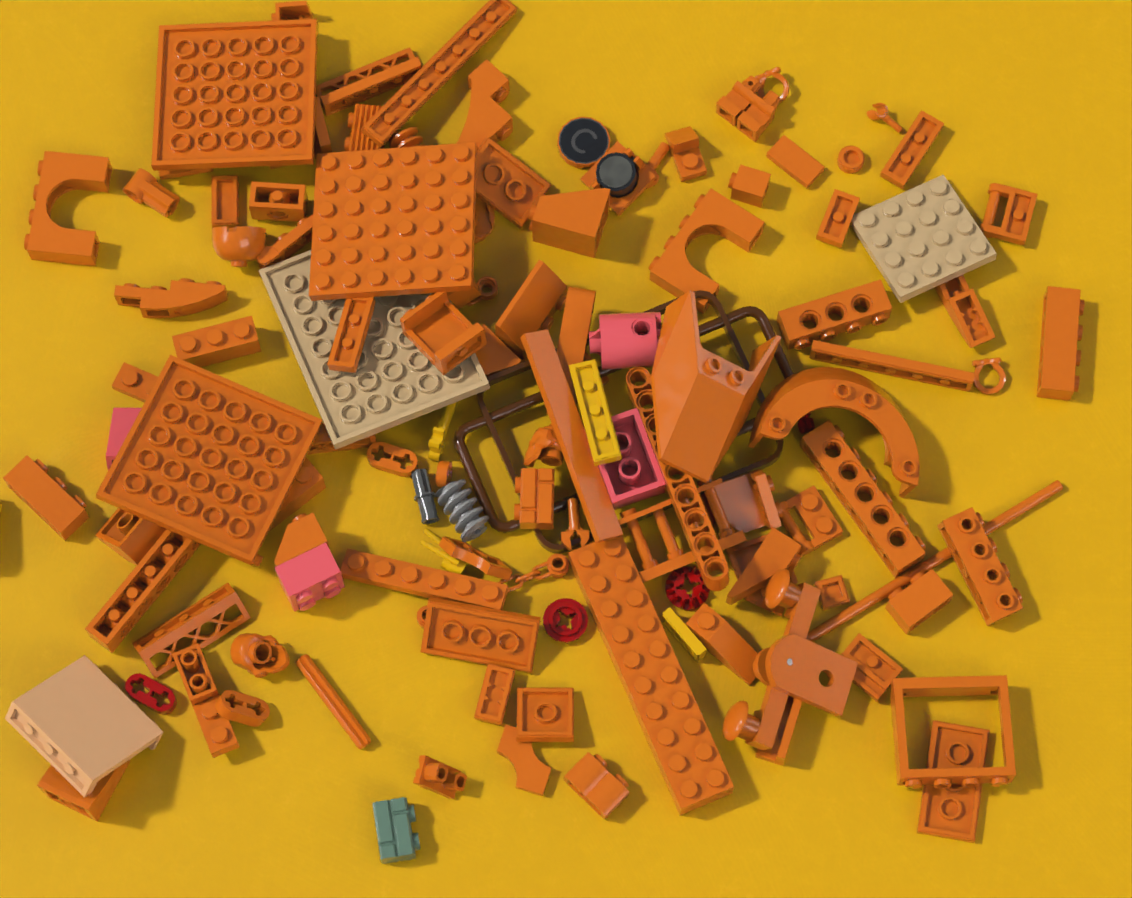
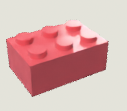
M634 408L611 416L622 460L598 465L613 508L616 510L665 493L666 483L638 409Z

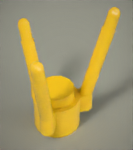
M425 528L424 533L439 545L441 538ZM425 540L421 541L422 546L444 558L441 568L445 569V571L464 574L468 566L467 562L451 557L448 553Z

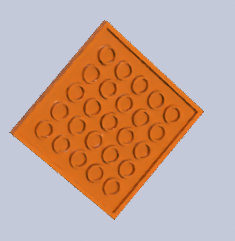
M317 19L159 25L151 162L153 171L314 164Z
M476 143L317 153L309 297L311 301L473 291L477 170Z
M170 355L96 493V498L252 566L322 426L323 420Z

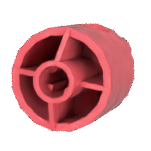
M661 312L599 314V329L597 331H589L590 354L597 353L601 356L602 370L625 369L636 366L644 368L653 367L661 332Z

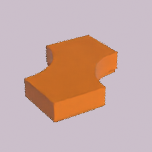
M445 536L442 537L439 546L451 557L465 561L487 575L505 580L510 579L513 572L511 571L512 569L499 558L488 555L467 542Z
M505 725L497 753L507 758L513 765L517 775L516 789L543 797L552 768L543 764L536 757L532 748V742H517L516 727Z

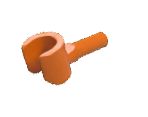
M884 103L872 105L877 112L875 110L867 111L869 119H881L898 133L903 129L887 114L888 109Z

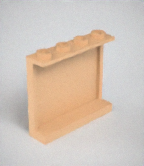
M85 655L12 701L5 717L83 797L93 792L97 781L145 748L149 747L151 750H154L163 734L158 725Z

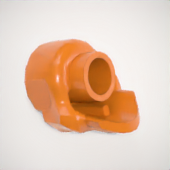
M552 423L543 428L539 427L529 441L524 465L533 467L536 460H541L544 464L550 466L562 465L564 456Z
M240 634L231 645L230 654L233 663L247 670L256 678L265 677L269 673H278L289 665L290 659L286 649L279 645L277 639L272 635Z

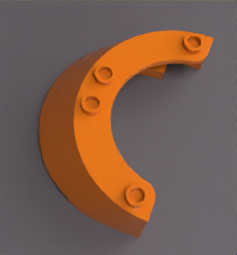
M817 367L797 372L776 385L766 396L757 412L748 447L754 448L763 437L773 440L784 439L795 423L812 411L822 408H842L853 411L871 422L882 435L885 446L884 465L890 466L893 476L902 482L898 496L904 498L918 485L920 464L917 445L901 410L889 394L880 386L858 373L834 367Z

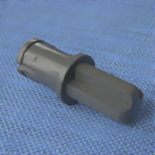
M416 469L411 474L416 492L414 500L418 502L422 523L425 525L439 521L434 502L435 492H432L427 470Z

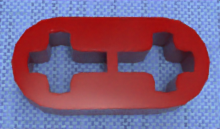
M141 673L131 675L126 681L125 689L129 697L161 715L169 714L175 709L177 700L173 691ZM143 681V686L149 692L146 694L139 690L135 694L132 685L134 683L140 684ZM156 694L163 698L167 694L170 703L168 705L162 704L161 707H158L159 703L153 696Z

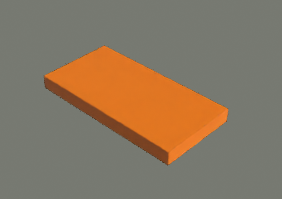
M429 597L421 653L486 665L489 663L531 673L541 617Z
M933 720L926 769L985 767L990 730ZM983 783L973 788L963 787L962 784H951V787L934 788V785H923L917 833L974 843Z

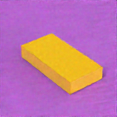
M670 607L662 613L661 622L692 658L699 662L706 655V647Z

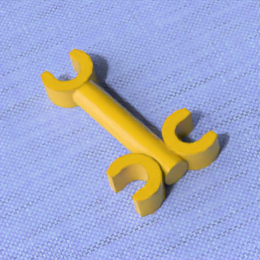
M459 401L443 408L437 427L433 428L432 439H429L428 447H430L428 459L440 461L441 451L445 447V442L443 441Z

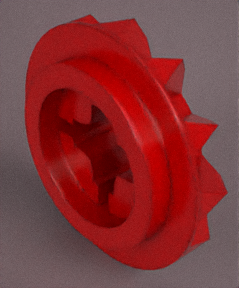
M683 566L673 570L666 580V595L669 601L680 609H696L703 605L709 596L710 589L704 584L700 571L695 566ZM685 577L689 580L690 584L696 585V587L692 588L691 598H689L686 590L679 589L684 585Z
M562 598L552 602L546 608L543 615V625L546 633L555 641L569 643L570 641L578 640L586 631L588 616L585 608L579 602L569 598ZM559 612L566 618L573 616V619L570 621L572 630L569 627L567 628L566 625L558 626L561 622Z

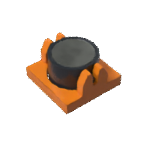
M617 141L580 180L590 190L610 189V209L620 216L656 180V176L645 167L639 156L636 157L630 148H625Z

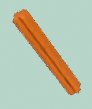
M305 654L297 659V667L358 749L368 746L371 742L370 737L310 656Z

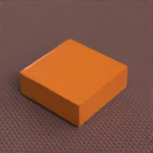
M842 575L814 583V586L821 590L819 602L822 611L850 602Z

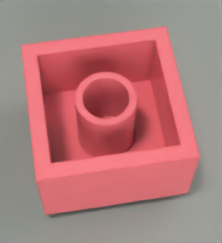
M326 543L275 567L279 582L294 612L299 609L301 611L308 610L316 604L315 601L323 597L327 599L338 595L341 589L345 587L341 571Z

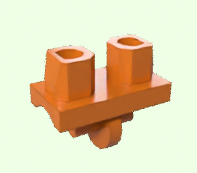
M426 755L419 756L420 766L415 772L414 784L450 799L455 798L456 791L462 792L464 790L467 779L465 774Z

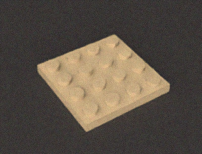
M944 174L854 214L850 224L900 303L996 260L997 253Z

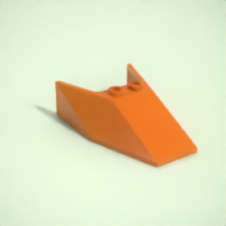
M689 290L666 306L651 373L659 461L704 483L709 481L747 420L781 340V336H774L752 351L749 370L747 371L707 351L701 346L694 291Z

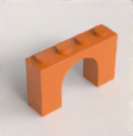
M52 151L44 152L43 160H40L38 163L39 185L36 184L33 191V199L36 201L35 207L29 213L30 234H26L24 240V248L28 251L31 260L96 266L100 243L96 231L61 227L51 220V210L61 195L72 190L108 192L112 174L109 157Z
M710 188L706 195L701 194L691 216L687 214L679 225L680 231L678 234L669 237L664 245L665 251L661 257L656 256L649 266L650 281L677 298L689 290L708 291L717 296L719 284L696 270L687 260L685 251L688 245L699 236L715 234L728 239L746 252H749L763 233L765 222ZM697 298V311L704 314L711 304L708 303L707 299Z

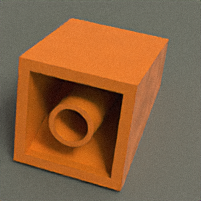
M600 188L540 196L538 204L532 205L529 214V220H531L529 231H532L533 241L595 258L610 211V189Z
M130 760L97 781L93 792L86 797H83L52 765L48 768L37 786L48 798L98 822Z

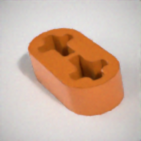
M379 441L374 442L367 449L368 462L375 469L401 477H410L412 472L418 469L417 456L410 450ZM383 450L384 456L390 459L381 457L379 461H376L373 453ZM406 458H409L412 466L407 465L406 469H402L401 463L395 461H405Z
M234 690L224 691L215 702V708L219 715L252 727L260 726L270 714L267 703L262 699Z

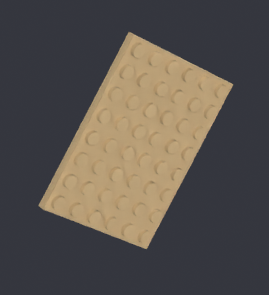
M311 250L259 270L261 279L335 450L490 389L489 382L475 353L443 375L403 334L400 322L401 317L409 309H414L424 302L432 293L374 297L376 304L356 373L329 370L327 363L346 299L311 301L309 297Z

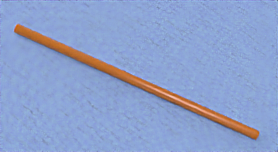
M1054 481L987 522L983 528L986 535L991 534L1063 490L1060 481ZM948 547L808 632L806 639L812 642L818 640L885 599L897 588H903L909 584L910 580L919 572L927 573L952 558Z

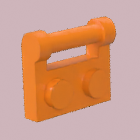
M991 183L988 189L990 196L983 223L979 225V228L986 238L993 237L1024 246L1038 194L998 183ZM1001 197L1008 198L1001 227L993 226L999 200Z
M814 485L794 497L779 503L783 513V517L780 520L792 539L801 544L799 552L801 556L812 552L843 533L842 528ZM792 509L796 511L813 539L808 541L805 539L788 511Z

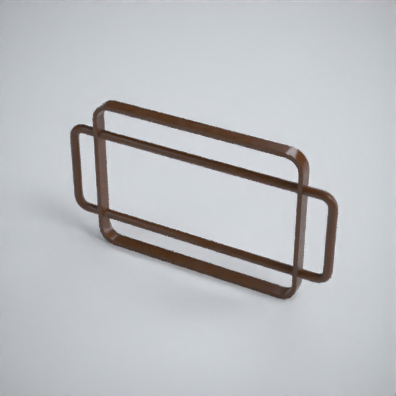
M694 291L695 299H707L718 318L698 326L699 336L723 327L741 367L748 371L749 362L731 324L746 317H753L758 321L768 341L776 336L766 314L754 306L742 307L726 314L715 295L708 291ZM676 299L644 312H661V315L665 314L666 306ZM779 343L774 357L784 379L794 374ZM526 360L487 377L489 385L492 386L532 368L529 360ZM601 366L598 367V370H599V373H600V377H601V378L604 377V376H607V375H609V374H612V373H614V372H616V371L621 370V369H604V370H602ZM761 388L756 396L760 406L765 399ZM485 391L477 394V400L482 416L459 426L454 435L456 451L480 506L483 507L484 515H488V523L498 532L507 533L520 529L519 521L513 519L503 522L497 517L465 444V436L484 426L488 427L515 488L516 473L493 423L544 402L540 392L490 413L483 400ZM755 418L746 421L736 437L752 431ZM783 439L776 440L777 449L771 456L720 478H722V481L769 467L779 459L783 449ZM574 493L555 501L554 514L567 509V500L569 498H576L579 504L578 494ZM673 504L663 507V510L672 508ZM651 512L649 514L637 518V520L641 521L650 516H653V513ZM627 523L620 525L621 529L627 527ZM533 529L538 542L547 551L558 554L569 551L563 544H553L547 541L540 529ZM590 532V533H589V537H590L589 542L594 541L593 535H592V533ZM579 537L571 540L572 549L581 546V539Z

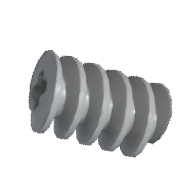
M465 479L450 482L440 488L434 495V497H439L438 504L445 506L443 511L446 515H450V523L456 524L455 531L461 534L462 542L471 541L482 535L487 530L484 524L489 520L488 515L478 516L483 511L482 506L473 508L478 499L476 497L467 498L472 492L471 488L461 489L466 484Z

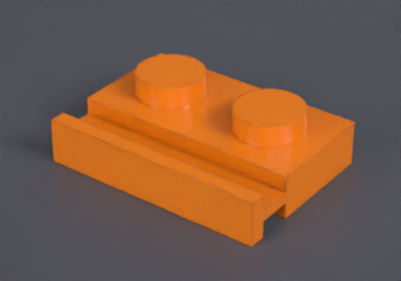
M860 633L841 654L858 662L852 682L876 702L890 687L893 678H897L903 671L901 666Z

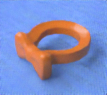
M779 66L755 76L761 83V88L758 91L760 98L765 96L764 85L766 78L770 76L777 78L783 84L784 90L780 96V103L789 95V83L780 74L781 68Z
M985 358L972 361V366L975 367L973 384L979 392L991 395L1003 388L1006 375L1003 368L999 365L1001 358ZM983 365H991L998 373L999 382L996 387L989 389L980 384L979 373L983 369Z

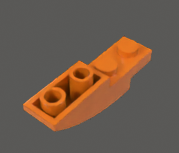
M187 278L179 279V281L171 280L170 290L161 286L141 288L136 284L126 283L124 286L116 285L114 292L118 305L139 307L143 318L187 316L213 308L228 300L225 285L217 281L197 283Z
M199 643L172 653L212 757L215 758L239 748L240 746L230 720L222 717L216 711L215 702L220 695Z

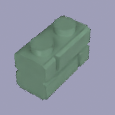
M406 797L373 802L372 806L381 863L387 864L415 859V850L421 849L418 832L412 833L411 822L416 821L414 804L408 805Z

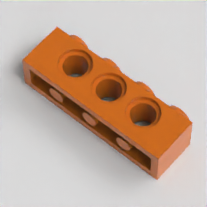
M880 279L778 311L777 324L787 350L792 348L800 350L808 347L813 340L826 342L843 332H847V334L855 333L865 325L872 324L877 326L883 324L890 318L892 306ZM860 305L865 307L867 311L860 313L854 307ZM835 313L840 315L842 319L834 321L828 315ZM810 321L813 322L816 325V327L813 329H808L803 325V323Z

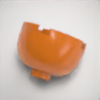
M227 226L212 228L213 248L222 260L231 262V267H247V262L256 260L257 256L264 249L266 229L262 227L236 226V228H228L227 230Z

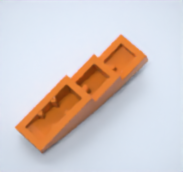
M963 275L934 287L970 349L996 338L973 288L969 289Z

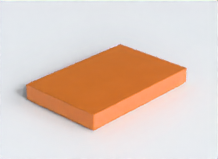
M487 137L477 150L476 196L520 229L529 218L532 205H537L540 196H544L552 185L491 138Z

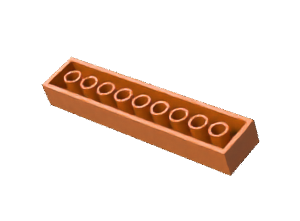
M623 537L599 543L592 542L568 552L570 567L679 815L732 794L734 789L732 780Z

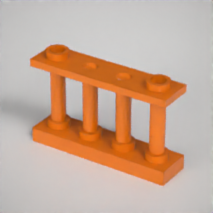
M711 476L706 483L697 481L699 486L697 490L699 493L704 491L719 527L720 533L718 535L720 539L718 541L721 549L725 550L746 541L743 530L735 532L734 527H730L714 488L723 483L722 478L714 480L713 476ZM684 498L680 502L688 504L690 500L689 498ZM671 499L639 512L634 507L620 513L622 519L618 520L619 524L627 523L643 562L641 565L642 571L639 572L643 583L695 562L692 551L684 553L683 549H679L664 513L663 507L671 505ZM651 512L654 515L669 552L667 554L668 560L659 564L656 559L653 560L637 518ZM694 522L690 525L692 528L700 527L699 522ZM704 546L700 549V551L709 552L713 548L709 546Z

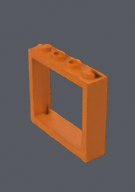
M1007 675L893 678L890 685L897 786L905 785V787L919 789L922 785H934V788L951 787V784H962L963 787L973 788L980 786V783H991L993 787L1012 783L1016 776ZM998 695L1004 767L909 769L903 697Z

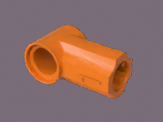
M142 168L137 170L123 188L124 193L133 201L139 204L145 203L166 218L174 213L180 201L177 195L160 185L153 175Z

